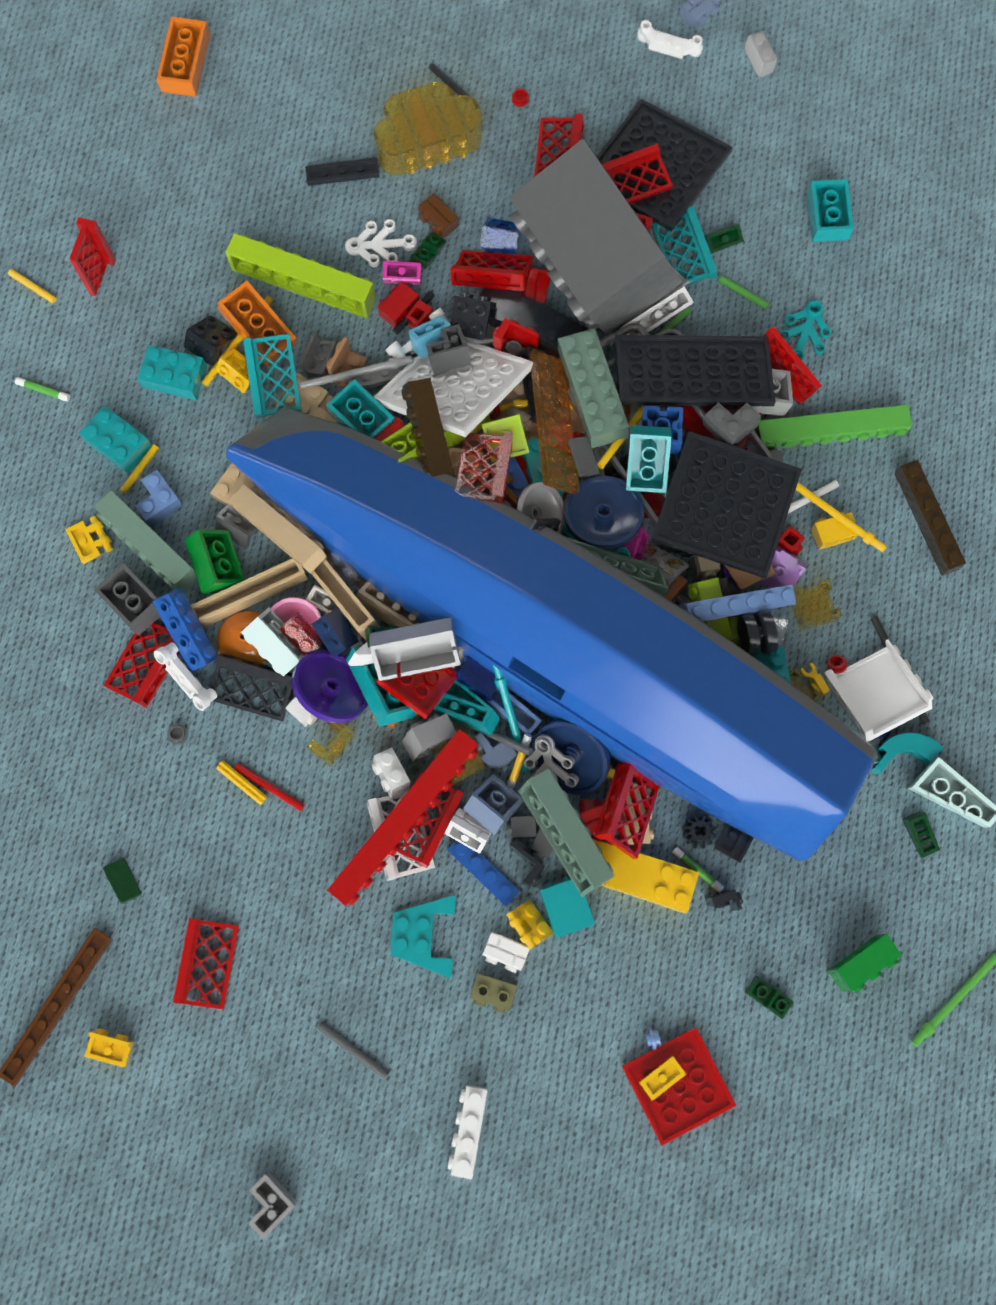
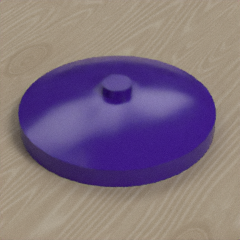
M325 650L309 653L299 661L292 675L294 694L303 708L313 716L331 723L350 722L364 712L368 703L346 661L347 657L339 654L333 658L330 652Z

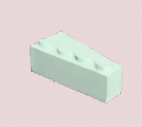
M939 757L935 758L908 787V789L984 828L991 827L996 821V805Z

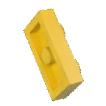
M671 1056L639 1081V1083L653 1101L685 1076L686 1073L675 1058Z

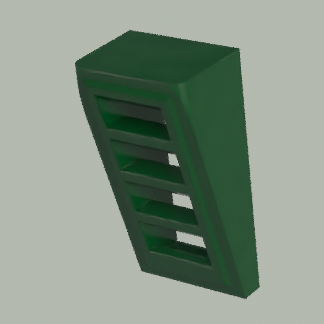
M919 811L902 818L921 858L940 850L925 812ZM920 820L921 823L914 825V822ZM924 828V831L917 833V829ZM925 835L928 836L927 839H924L922 841H920L919 839ZM931 842L932 846L923 849V845Z

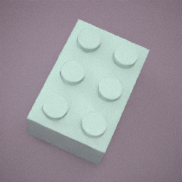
M269 607L241 632L245 640L249 644H253L257 648L259 655L267 659L272 664V668L282 676L286 675L310 651Z

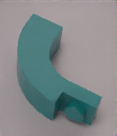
M899 734L885 741L876 749L880 754L877 755L871 771L876 775L882 773L893 757L900 753L911 754L925 765L933 762L944 747L932 738L922 734Z

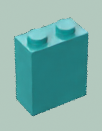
M570 876L562 878V883L554 885V882L542 885L543 889L539 891L555 939L595 925L586 897L580 895Z

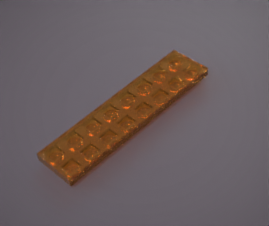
M534 349L529 355L530 361L533 362L531 374L543 485L576 494L580 491L578 471L568 440L573 438L566 373L561 359Z

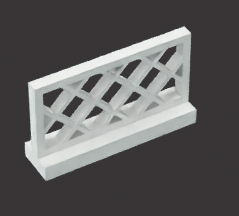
M407 792L394 798L386 796L367 801L374 832L385 820L384 815H389L382 810L381 803L389 801L396 807ZM421 826V833L419 832L422 838L427 837L425 827ZM412 829V830L414 831V833H413L412 836L408 839L407 843L410 842V840L412 839L413 835L416 833V832H415V829ZM410 845L411 848L418 851L416 857H418L422 851L421 847L419 849L414 845ZM397 853V860L392 856L387 859L386 863L388 864L384 869L386 881H390L395 878L433 869L435 865L433 858L429 866L425 868ZM402 858L410 863L407 871L399 873L397 863Z

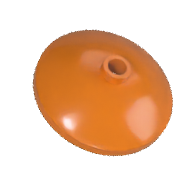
M242 611L227 618L221 625L217 635L219 652L263 664L267 659L259 655L257 648L253 644H249L245 639H241L243 635L241 632L260 613Z

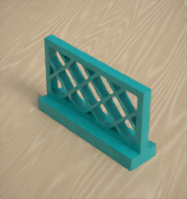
M694 206L689 207L682 218L686 222L684 228L675 227L674 230L681 233L677 240L669 237L671 233L669 230L666 235L659 233L657 228L661 226L657 223H652L657 242L660 244L667 260L670 261L672 256L681 260L677 267L673 265L672 267L677 272L686 275L685 279L690 281L686 286L707 278L710 280L717 278V269ZM684 234L692 238L689 245L680 242ZM666 240L675 244L672 251L664 249ZM678 245L686 248L683 256L674 253ZM690 250L698 255L695 261L686 258ZM684 261L692 264L689 272L680 269ZM695 266L703 269L704 274L696 276L692 272Z
M290 334L243 339L256 418L273 415L280 410L281 405L284 408H288L283 403L289 395L296 399L297 405L296 407L289 408L302 411ZM287 339V348L283 353L274 347L279 340ZM265 342L270 348L262 355L258 352L257 343ZM272 349L281 354L275 363L267 358ZM283 357L290 361V366L286 372L277 366ZM264 360L273 365L267 374L260 369V365ZM275 368L284 373L278 383L269 377ZM286 376L293 380V385L289 391L280 385ZM267 379L276 384L270 393L263 389V384ZM278 387L287 392L281 401L272 396ZM271 397L279 404L274 410L267 411L266 403Z

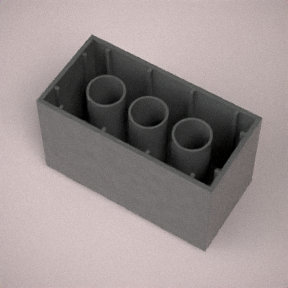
M584 139L580 140L509 197L517 209L510 215V218L519 231L530 240L529 246L539 261L541 263L544 262L550 270L548 273L549 277L559 291L564 292L569 299V302H567L568 306L580 322L583 321L589 330L600 328L609 336L683 282Z

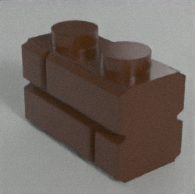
M435 193L419 204L418 217L424 224L427 222L430 225V229L434 234L440 235L444 239L459 227V217Z

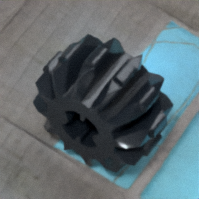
M696 814L693 815V821L690 818L686 819L688 825H683L682 829L688 832L683 833L682 837L689 836L690 839L686 841L687 845L693 841L694 849L698 847V844H700L701 849H704L705 843L708 845L713 843L710 838H716V834L711 831H714L716 826H709L712 823V819L705 822V815H701L699 820ZM695 827L697 829L701 827L703 829L702 833L704 835L700 834L697 836L695 834V832L697 831L695 830Z

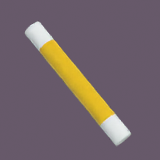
M525 733L522 744L529 747L532 735ZM522 752L517 754L507 786L512 790L515 788L526 756Z

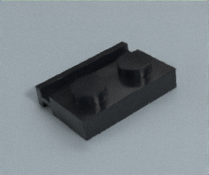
M726 824L714 849L741 863L754 837Z

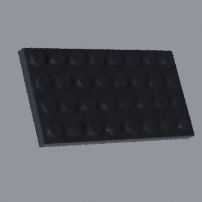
M615 335L618 394L622 405L715 406L720 403L722 406H744L748 403L750 406L774 407L776 403L768 336Z

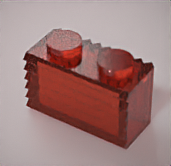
M297 612L279 629L304 656L316 651L323 643L314 628L311 627V624H308L303 615H300V612Z

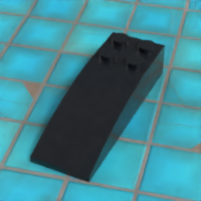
M484 288L477 298L480 300V296L489 297L491 302L497 303L496 310H490L489 325L495 328L497 326L500 327L504 318L508 320L513 319L526 328L535 329L539 334L538 349L545 350L548 358L561 365L563 364L558 352V338L588 330L585 326L560 312L508 290Z

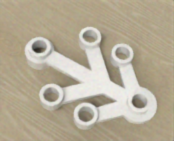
M388 219L384 222V228L371 241H365L371 234L377 231V224L374 221H368L366 229L357 238L348 239L345 248L350 255H360L369 262L371 267H377L380 263L379 256L368 253L366 249L374 250L387 261H390L389 259L393 257L395 258L394 261L398 262L397 254L389 253L384 248L403 247L407 251H413L417 247V240L410 234L404 236L403 239L383 240L389 233L395 230V222Z

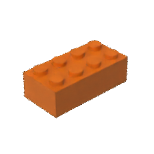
M171 17L156 78L161 92L197 96L210 40V32L206 21Z
M245 281L218 302L219 312L242 339L290 334L292 348L296 346V337L248 281ZM287 339L279 340L274 347L283 353L287 348ZM265 342L257 343L258 352L262 355L270 348ZM272 349L267 358L274 363L281 354ZM266 360L263 361L267 368L272 365Z

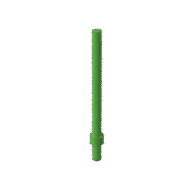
M995 953L983 963L929 1022H925L920 1027L921 1031L910 1041L915 1047H918L927 1036L930 1037L935 1032V1028L996 964Z

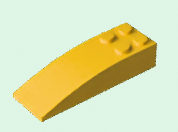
M592 839L600 847L604 860L613 869L614 877L603 884V887L684 914L688 913L699 872L639 853L638 859H632L614 845Z

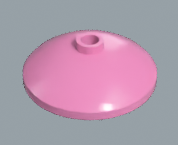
M288 597L278 601L271 608L310 650L309 652L319 645L321 638L313 628L312 623L321 618L322 615L314 604L303 598ZM296 620H300L302 625H297Z

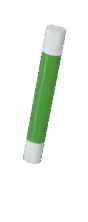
M17 377L15 380L17 385L67 402L71 397L70 394Z
M679 847L673 850L672 853L693 871L699 872V876L719 893L722 891L724 886Z

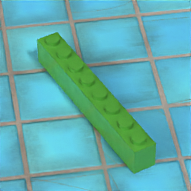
M909 405L761 420L755 428V432L763 444H766L767 449L773 450L780 446H783V448H791L799 444L810 446L817 442L829 444L835 440H839V442H847L854 438L866 440L872 436H877V438H884L891 434L903 436L908 433L913 425Z

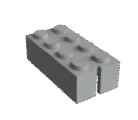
M451 617L369 634L370 650L379 681L397 678L398 662H400L401 677L460 665L459 649Z

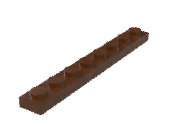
M97 928L92 930L1 1067V1079L13 1087L17 1086L113 939Z

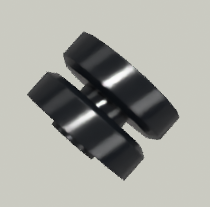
M769 610L758 611L755 617L751 613L738 616L737 629L741 649L753 657L759 656L760 651L764 655L777 652L778 633L774 617Z

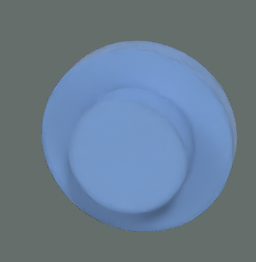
M648 1029V1034H645L648 1047L652 1046V1049L656 1050L657 1047L661 1046L658 1030Z

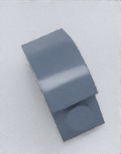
M482 732L475 736V741L479 744L478 751L485 753L480 757V761L487 767L502 768L516 759L517 753L513 748L503 743H499L493 748Z

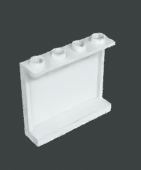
M886 640L885 648L847 667L840 674H835L832 669L824 672L828 686L867 742L932 709L933 696L931 692L923 688L920 677L912 673L909 662L901 658L898 647L895 644L892 645L889 640Z

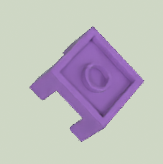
M777 545L771 564L775 574L761 582L770 588L792 584L794 587L808 564Z

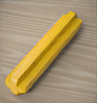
M221 761L217 765L218 771L258 804L264 803L267 799L264 793L225 761Z

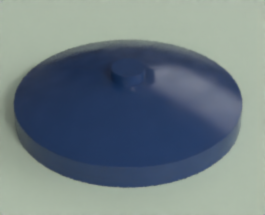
M595 476L581 481L568 494L564 507V519L570 533L578 541L601 549L617 548L631 541L639 532L644 517L643 502L637 491H626V482L611 476Z
M563 719L553 720L539 730L532 744L533 752L536 750V738L545 734L554 740L555 748L565 756L571 755L575 759V764L572 768L565 769L561 762L552 756V760L568 774L574 773L579 778V782L575 787H568L565 781L556 775L562 790L569 794H587L596 790L603 783L609 773L610 757L607 747L596 737L581 727ZM543 755L538 758L537 770L544 763Z

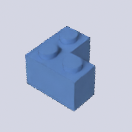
M155 470L141 480L151 495L135 507L150 527H153L183 506L158 470Z

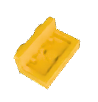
M99 1028L88 1033L90 1040L84 1057L124 1068L127 1067L134 1044L133 1041L128 1040L129 1036L116 1034V1037L108 1035L109 1031Z

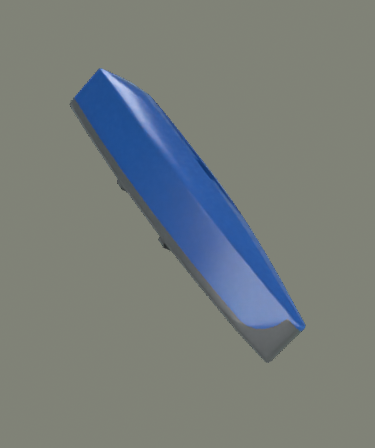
M290 408L278 410L239 440L228 446L226 456L230 462L309 535L320 542L364 581L370 582L371 585L384 593V596L393 603H398L400 608L408 615L412 613L416 616V621L419 623L451 617L457 645L462 648L464 658L492 679L495 678L494 665L503 677L507 679V689L553 720L563 719L586 730L607 747L609 756L621 763L632 764L638 772L669 792L730 826L800 861L809 859L847 816L877 759L878 753L875 747L759 660L692 614L564 535L543 525L545 528L539 531L536 529L531 530L529 527L534 520L533 518L449 474L431 477L429 473L425 474L422 469L425 465L419 459L411 457L398 463V459L406 455V453L396 451L397 449L346 426Z

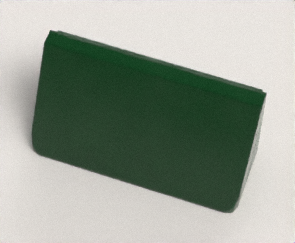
M733 224L704 235L711 254L744 242L740 224Z
M124 858L103 867L120 904H125L142 894Z

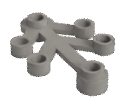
M545 734L538 736L535 740L536 750L525 759L524 764L528 769H533L538 764V758L543 755L544 763L529 779L549 768L551 773L558 775L565 781L568 787H575L579 782L578 776L574 773L568 774L552 760L553 756L561 762L565 769H570L575 764L574 757L571 755L565 756L555 748V742L550 736Z

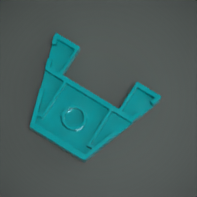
M456 896L446 897L394 912L391 955L452 978L453 959L432 958L431 952L433 915H455Z

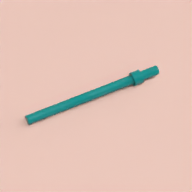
M493 665L494 681L502 697L513 739L522 743L507 689L508 681ZM523 762V772H529L531 769H528Z

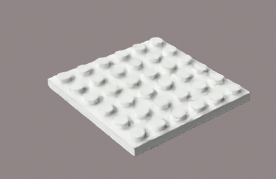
M465 340L468 346L471 365L434 375L429 356L420 358L417 355L412 360L413 363L408 364L374 398L383 407L407 415L406 400H403L401 393L402 386L409 381L431 378L443 429L466 437L534 368L532 361Z

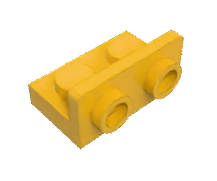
M233 348L220 358L215 370L238 390L245 393L250 386L246 357Z

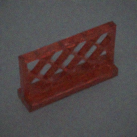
M505 432L504 436L469 433L465 437L455 489L458 494L467 498L500 504L504 503L513 448L512 432ZM469 440H477L480 444L472 447L469 444ZM498 442L500 446L492 449L488 444ZM484 447L488 453L481 457L477 451ZM473 454L477 460L469 463L466 458ZM493 456L497 462L489 465L485 460ZM482 463L486 468L478 472L474 467ZM471 470L475 475L467 479L463 474ZM491 472L494 478L487 481L483 476ZM479 479L483 485L475 488L471 483ZM468 485L473 490L468 494L459 493L460 487ZM488 488L492 494L491 496H484L479 491Z

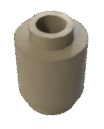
M509 407L504 418L520 414L524 431H529L533 425L531 415L517 407Z

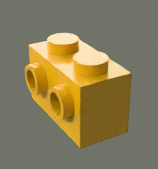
M840 512L855 523L852 512L847 514ZM826 517L820 518L815 521L811 528L818 550L855 540L858 536L834 517L826 519Z

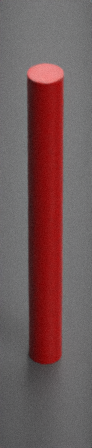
M237 763L234 767L236 771L299 811H302L305 807V804L242 764Z

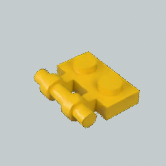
M97 516L90 518L92 524L86 526L84 521H81L65 529L83 564L101 556L98 550L101 547H104L106 552L113 550L112 541L109 536H106L103 530L104 525L98 520ZM94 532H96L99 537V539L96 541H94L91 536V534Z
M531 899L506 914L511 921L509 924L512 928L515 927L521 936L520 940L529 949H532L553 934V931Z

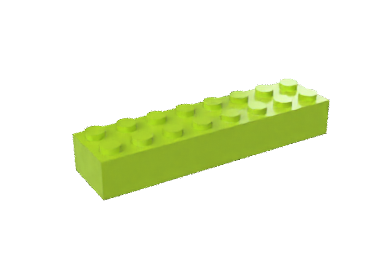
M234 233L226 250V255L233 271L368 319L376 302L374 285L369 279L358 278L350 272H342L333 266L322 265L314 259H305L297 253L291 254L280 247H272L263 241L252 240L246 235Z

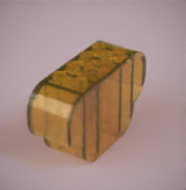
M440 82L430 83L391 96L384 106L385 119L378 122L374 129L376 154L380 167L384 172L393 176L413 174L417 170L429 169L441 162L447 163L457 157L463 158L476 151L483 139L482 113L478 103L466 95L455 96L453 90L448 85Z

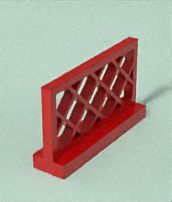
M583 113L575 114V117L541 118L534 177L583 139L585 125ZM544 124H553L555 127L547 132L544 129ZM565 124H572V127L566 132L561 128ZM559 130L563 135L555 140L551 135ZM549 138L553 143L545 148L542 142ZM567 138L570 144L563 148L559 143ZM557 146L561 151L554 156L550 151ZM547 154L551 159L544 164L541 158Z
M658 144L602 164L613 181L618 174L626 176L623 184L614 181V183L621 188V193L623 189L633 193L631 198L626 199L629 204L673 188L660 156ZM657 160L659 164L657 171L648 168L649 163ZM639 168L643 172L640 177L631 174L632 169ZM645 172L655 175L652 182L642 179ZM657 177L665 179L667 184L659 186L654 183ZM628 178L638 181L635 189L626 186ZM640 183L650 186L649 190L644 193L637 189Z
M78 217L76 225L80 232L69 260L89 294L96 297L107 265L114 266L116 258L97 222Z
M462 250L456 265H452L450 268L452 285L524 291L526 288L525 281L534 262V256Z
M773 326L764 335L768 336L771 368L790 371L793 400L798 405H801L822 385Z
M154 622L150 625L153 634L144 636L141 633L138 636L134 633L103 685L146 709L168 673L165 669L166 664H160L156 659L150 661L148 653L156 651L160 647H165L171 642L175 643L168 629ZM163 634L170 635L165 643H159L158 636ZM154 638L156 646L147 649L145 641ZM141 642L143 650L134 653V645ZM144 655L146 663L137 666L135 658ZM131 659L133 668L124 670V662ZM147 667L148 674L146 677L140 678L138 670ZM134 672L136 680L127 683L125 675ZM121 676L123 685L112 686L113 680ZM137 684L138 691L133 697L129 695L128 687Z
M617 764L594 836L599 840L606 839L632 859H638L659 786L638 772L632 764ZM633 776L636 778L638 786L633 787ZM644 786H648L651 789L649 797H647ZM638 788L642 800L639 801L637 800L635 790ZM628 792L632 800V804L629 805L626 800ZM642 802L645 808V812L643 815L639 807V804ZM632 806L636 814V818L633 819L629 810ZM624 810L627 821L622 823L621 814ZM634 821H638L640 827L637 833L633 823ZM627 824L631 834L628 837H626V833L623 827ZM617 828L621 837L620 840L614 838ZM631 838L634 844L633 850L630 849L628 840Z
M419 773L416 781L420 778L422 773ZM450 788L448 799L436 805L440 813L438 818L430 820L428 813H425L427 814V822L415 825L413 828L418 840L407 843L404 839V845L400 847H406L407 852L400 849L399 854L419 863V865L425 868L429 866L464 792L458 789ZM428 824L431 833L428 837L421 839L418 827ZM419 843L422 849L419 857L412 855L408 846Z
M189 918L173 1003L224 1010L238 925ZM201 924L209 925L215 933L204 940L200 935ZM213 926L222 928L216 931ZM225 928L234 929L232 939L224 943L218 933ZM217 935L223 945L212 952L206 942ZM198 938H200L202 942L197 945ZM232 941L231 948L229 950L227 944H229ZM204 944L211 954L200 961L196 955V949ZM225 947L229 952V959L221 964L214 954ZM213 956L219 966L208 973L202 963ZM196 958L198 963L195 966H193L194 959ZM228 962L227 970H225L223 965ZM200 965L207 975L196 982L192 976V970ZM221 968L225 973V980L217 985L211 974ZM209 977L215 987L204 994L198 984ZM190 980L194 982V984L191 987H189ZM222 984H224L223 992L219 988ZM195 986L203 995L197 1001L187 1000L188 991ZM215 989L222 995L220 1005L212 1004L207 998V995ZM205 998L208 1003L199 1001Z

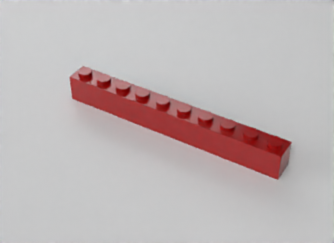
M459 729L334 880L327 891L346 907H349L350 904L354 906L361 897L359 893L364 888L367 890L374 882L373 876L385 869L388 864L386 863L387 859L390 856L394 857L399 852L401 842L404 839L407 841L412 836L414 826L417 823L420 825L426 819L427 814L425 813L430 807L433 809L439 803L440 798L438 797L442 792L446 793L454 784L451 781L456 775L460 777L467 768L465 764L469 759L473 761L479 754V744Z

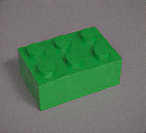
M198 529L185 539L202 593H218L245 580L229 530Z
M887 934L875 935L827 971L842 992L851 993L854 991L856 993L865 987L864 983L867 980L871 979L873 981L881 976V970L896 965L899 962L898 958L902 954Z

